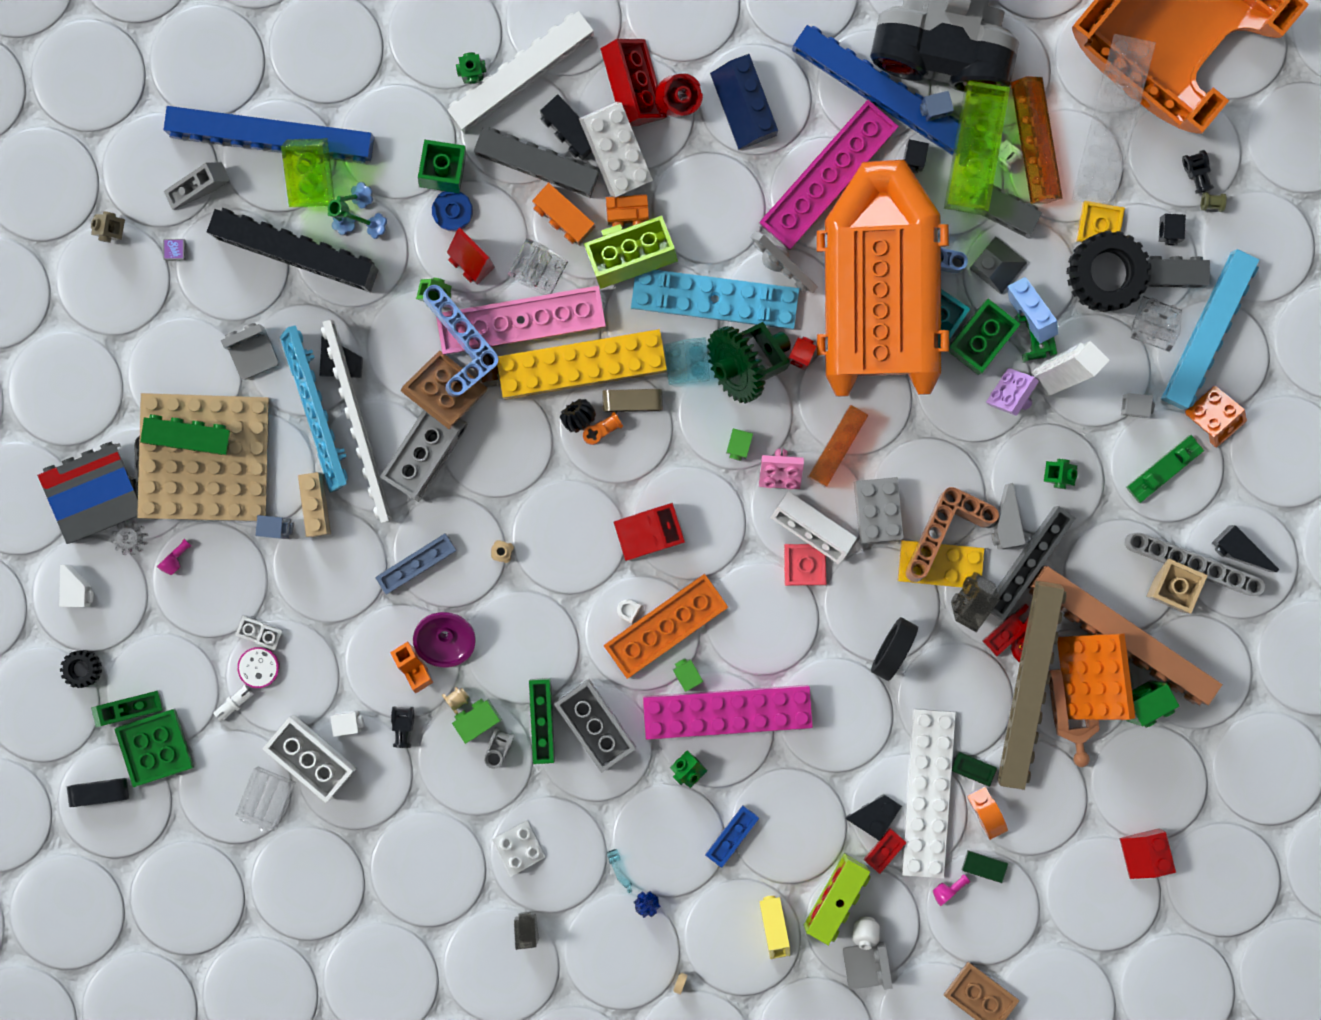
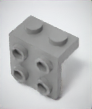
M249 324L244 327L245 330L239 333L237 331L230 332L225 335V339L221 340L223 347L229 350L238 374L243 380L274 368L279 364L266 330L260 324Z

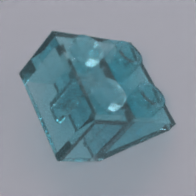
M706 337L664 344L669 385L710 381Z

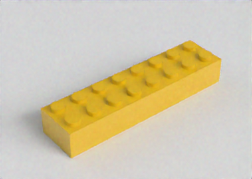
M660 329L498 356L497 363L502 396L505 400L667 372Z

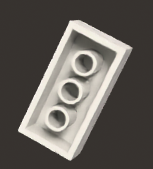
M615 102L579 118L611 196L617 197L653 181L621 102Z
M295 715L290 716L263 747L266 753L325 803L332 799L357 769Z

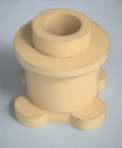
M500 540L495 541L491 548L492 559L504 563L510 562V556L514 550L513 544ZM500 548L505 549V553L502 556L498 553Z
M455 687V691L447 697L445 694H442V697L456 715L459 714L458 708L465 703L468 704L467 699L469 696L463 688L458 690Z

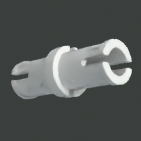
M244 685L235 695L229 696L226 699L227 702L213 712L215 717L224 712L218 718L219 721L223 722L233 711H238L241 708V704L254 695L252 690L243 695L249 689L247 685Z

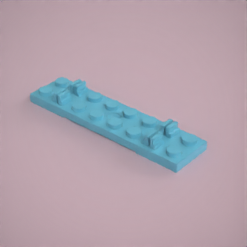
M653 270L635 277L631 309L752 325L764 322L767 327L794 330L799 288ZM716 295L719 297V301L714 303L711 301V297Z
M296 325L290 326L282 333L280 340L291 374L296 383L329 492H335L347 484V473L340 464V461L347 456L346 453L342 454L345 452L344 448L340 450L335 448L333 442L335 441V436L327 424L329 419L326 410H323L321 405L322 395L316 389L314 371L309 368L310 361L315 358L314 355H311L313 351L312 349L309 351L303 349L301 331L297 330Z

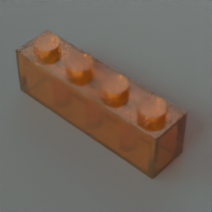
M852 405L848 406L807 478L824 488L828 486L867 419L868 414Z

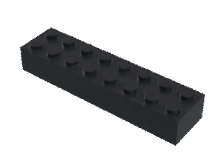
M222 208L221 211L214 209L207 229V233L216 240L371 293L379 271L374 265L375 263L367 257L360 255L359 258H356L351 252L340 249L338 252L327 243L320 242L318 245L309 237L301 235L298 238L289 230L281 228L278 231L273 225L261 221V224H258L253 218L242 215L240 218L233 211Z

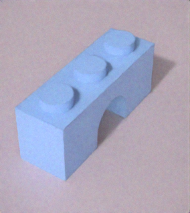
M1026 277L1007 286L1009 301L1018 314L1024 313L1029 323V329L1039 343L1058 335L1056 318Z

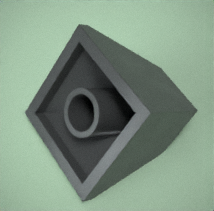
M995 236L969 269L1002 294L1027 261Z

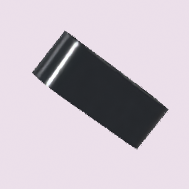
M127 778L67 786L69 807L129 799Z

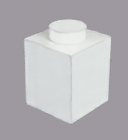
M359 711L330 716L333 737L359 733L361 728L364 727L363 716L359 715Z

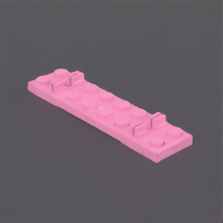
M599 286L460 309L491 347L606 327ZM452 311L442 312V314L450 317L452 316ZM522 316L525 318L523 324L517 323L518 317ZM436 317L442 354L465 352L463 347ZM462 323L456 324L457 332L465 333V325ZM471 339L469 341L472 349L479 348L477 340Z

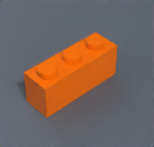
M549 182L532 200L535 206L533 208L534 211L541 217L543 215L550 219L548 223L554 229L558 230L560 228L566 233L564 237L571 244L576 242L580 245L595 228V223Z

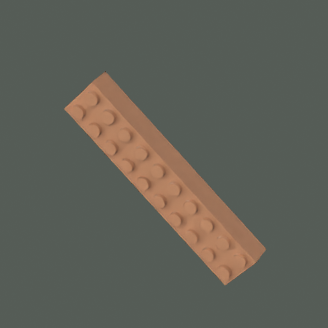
M1042 566L1027 587L1030 589L1029 593L1033 596L1036 581L1061 584L1064 591H1066V601L1061 605L1060 611L1064 612L1063 616L1073 623L1082 624L1080 628L1089 634L1125 633L1127 656L1133 659L1132 663L1141 669L1150 670L1149 675L1158 681L1167 682L1169 688L1174 692L1184 693L1183 698L1192 704L1199 706L1201 704L1209 705L1223 685L1050 567Z

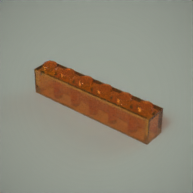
M1025 76L1011 82L1030 202L1031 204H1047L1063 199L1043 77Z

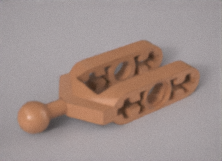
M1049 670V688L1056 733L1075 743L1077 753L1074 755L1073 761L1078 767H1086L1090 762V757L1085 752L1084 743L1100 730L1099 720L1085 719L1086 727L1069 729L1061 670Z

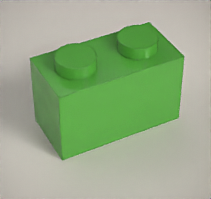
M481 698L472 704L473 709L466 713L463 710L454 716L456 720L452 725L465 744L502 720L489 699L483 701Z

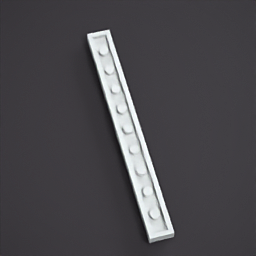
M334 320L324 321V327L321 328L322 334L329 343L327 348L329 358L334 360V376L336 380L339 379L341 384L339 393L342 400L345 399L347 405L345 408L346 417L348 420L351 419L353 427L350 430L353 439H356L358 443L356 448L357 455L360 460H363V476L365 479H368L370 484L368 493L370 498L374 499L376 505L374 507V514L376 519H380L381 523L392 520L337 327Z

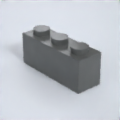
M986 185L972 211L1028 238L1032 234L1042 212L1038 211V207L1033 204L1027 203L1026 205L1020 202V199L1015 195L1002 193V190L995 185Z
M1150 256L1147 260V264L1151 263V270H1148V275H1151L1150 282H1147L1145 285L1147 287L1204 288L1210 285V260H1203L1201 256L1190 257V260H1183L1182 256H1172L1170 260L1162 259V256Z

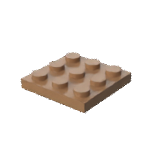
M439 350L402 386L401 392L446 428L450 429L486 393L488 388L480 381H477L458 397L450 396L446 392V383L463 368L448 356L443 355ZM467 372L469 378L475 379L471 374ZM452 382L451 389L454 392H460V383Z

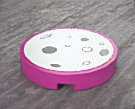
M254 647L241 655L237 671L240 679L246 685L252 688H263L276 680L280 663L277 656L271 650L264 647Z

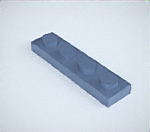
M444 533L375 578L387 595L457 550L447 534Z

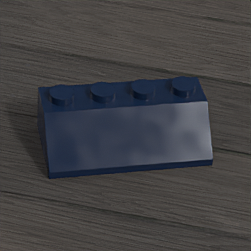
M750 54L730 60L710 73L738 150L777 136L778 128Z

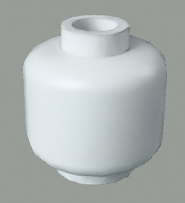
M860 917L853 925V942L860 949L870 950L879 943L880 925L872 917Z

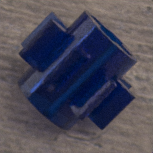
M642 891L637 895L638 899L633 902L636 912L642 915L643 918L648 915L653 917L657 914L656 910L661 907L658 896L651 893V891L646 894Z

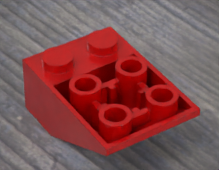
M673 503L614 521L625 561L685 543Z

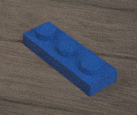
M742 805L706 852L705 856L722 868L759 820V817Z

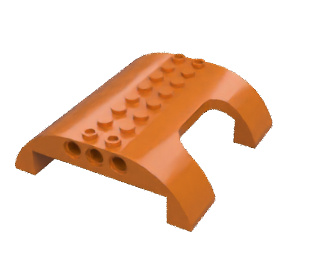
M1094 0L1072 26V31L1080 48L1091 62L1148 111L1179 129L1202 134L1229 102L1214 87L1205 93L1196 82V74L1210 54L1228 34L1235 31H1250L1267 37L1281 38L1309 4L1305 0Z

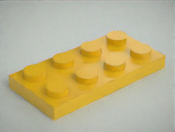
M901 540L897 581L981 589L984 548L941 544L928 574L919 582H912L906 577V569L918 542ZM922 548V555L925 557H929L928 550ZM913 567L914 574L920 576L921 570L918 567Z

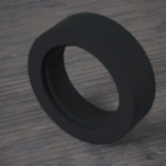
M900 617L881 645L873 662L871 672L886 681H890L905 660L917 635L918 626Z

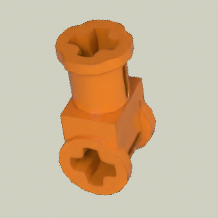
M612 412L611 416L605 420L585 428L583 439L589 445L597 444L601 438L617 428H623V425L616 413ZM588 430L597 432L596 440L587 438Z

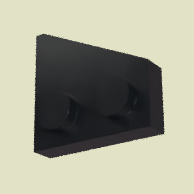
M321 336L319 375L335 377L333 372L335 367L334 360L329 358L327 351L329 347L328 340ZM342 346L351 378H362L363 357Z
M883 794L871 803L862 806L861 809L847 815L845 819L880 841L902 806Z

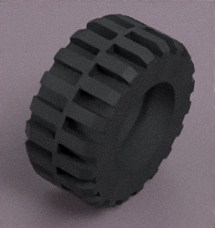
M1105 231L1082 241L1074 249V254L1070 256L1068 261L1070 266L1066 271V274H1069L1070 277L1067 282L1068 286L1071 285L1073 291H1071L1073 296H1078L1080 299L1078 302L1082 305H1088L1089 309L1100 310V312L1123 309L1139 300L1140 295L1145 293L1148 288L1145 285L1147 282H1150L1151 275H1148V270H1151V263L1147 264L1146 258L1149 255L1147 251H1142L1143 245L1140 242L1136 243L1133 241V236H1125L1120 231ZM1111 252L1117 255L1125 265V281L1117 290L1104 291L1095 284L1092 278V262L1101 253Z

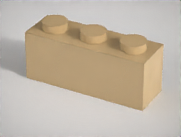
M315 472L298 475L306 537L330 535L331 530L323 473Z

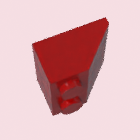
M1158 828L1119 838L1129 879L1156 878L1176 873L1167 834L1164 830Z

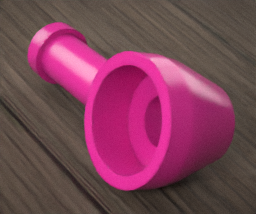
M183 539V542L156 567L169 575L174 574L181 567L177 558L186 549L190 548L191 545Z
M963 874L951 887L944 883L939 884L932 891L939 906H942L961 888L969 884L970 880Z

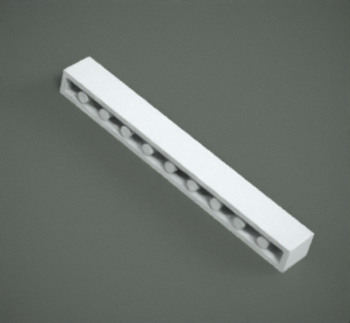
M1091 341L1085 344L1081 342L1068 351L1066 350L1054 358L1052 357L1050 360L1043 362L1041 365L1039 364L1031 374L1039 381L1036 387L1048 397L1094 377L1110 360Z

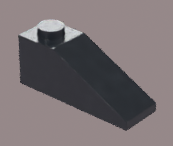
M1229 525L1212 542L1216 547L1215 551L1222 557H1227L1267 572H1278L1280 570L1236 525Z

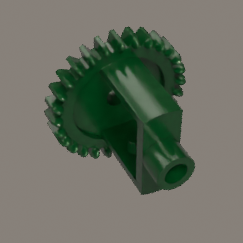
M764 322L740 333L737 328L724 326L713 331L710 334L711 338L707 340L709 342L707 348L710 350L707 352V355L711 357L708 362L713 365L710 369L715 373L714 378L719 380L718 385H723V391H728V396H733L734 401L738 400L739 403L744 402L746 404L762 395L764 385L766 384L765 380L787 370L790 365V361L784 354L791 348L788 336L784 332L772 335ZM754 337L773 365L772 367L765 369L763 365L758 366L762 359L755 358L759 352H752L754 344L747 345L751 338Z

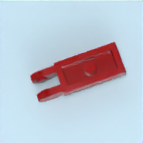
M1027 604L1022 605L982 640L995 656L1001 654L1026 631L1029 616L1023 623L1019 620V617L1028 610L1029 606Z

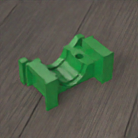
M1019 314L1014 316L1015 320L1019 323H1026L1031 338V352L1022 355L1023 363L1030 360L1047 358L1046 352H1049L1050 356L1057 354L1054 337L1039 343L1029 329L1026 316H1020Z

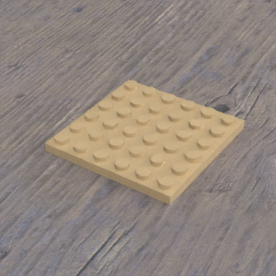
M141 393L140 439L144 417L149 418L150 414L163 416L162 420L171 421L172 417L184 419L183 423L192 424V421L205 422L207 427H213L214 424L226 425V429L230 430L227 456L142 444L139 439L137 518L257 521V515L266 516L269 397Z

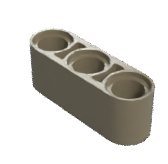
M662 389L602 391L603 412L663 410Z

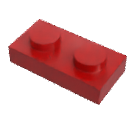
M889 828L863 860L880 874L907 842Z

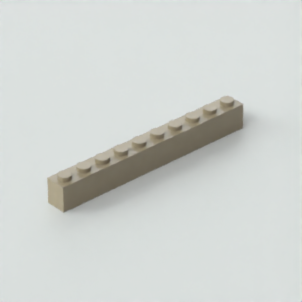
M1042 581L1035 582L997 777L999 785L1003 787L1025 790L1026 783L1030 782L1031 772L1029 767L1030 764H1033L1035 758L1033 746L1038 742L1039 733L1036 731L1038 724L1042 722L1043 714L1040 711L1042 704L1046 702L1045 686L1050 682V672L1048 670L1049 665H1052L1054 662V652L1052 650L1053 645L1058 642V632L1056 630L1057 625L1061 624L1062 621L1061 605L1066 601V591H1064L1061 584Z

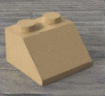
M1168 559L1154 577L1146 597L1180 612L1191 614L1208 575Z

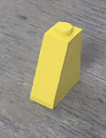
M764 897L759 903L770 959L790 956V945L780 897Z

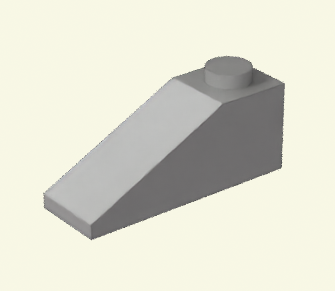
M222 162L204 163L170 186L164 193L172 210H175L216 191L228 183L230 179Z
M1013 483L1005 484L998 510L999 517L993 528L994 533H992V541L994 546L997 545V549L1026 544Z

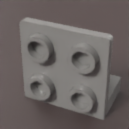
M879 942L870 950L860 949L858 945L843 948L850 990L882 985L884 990L893 988L887 948L884 942Z

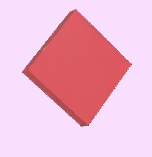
M784 544L785 586L826 585V555L809 544Z

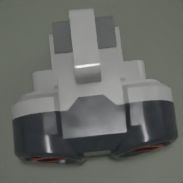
M903 0L902 6L891 7L879 14L870 58L881 70L902 79L921 81L927 78L949 83L953 89L961 92L976 94L996 93L1007 89L1011 85L1019 41L1008 29L1002 27L1005 11L988 6L989 0Z

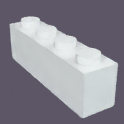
M789 491L770 517L837 564L848 554L857 538Z

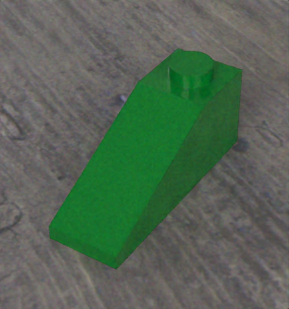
M157 690L91 707L95 726L100 727L162 711V706Z

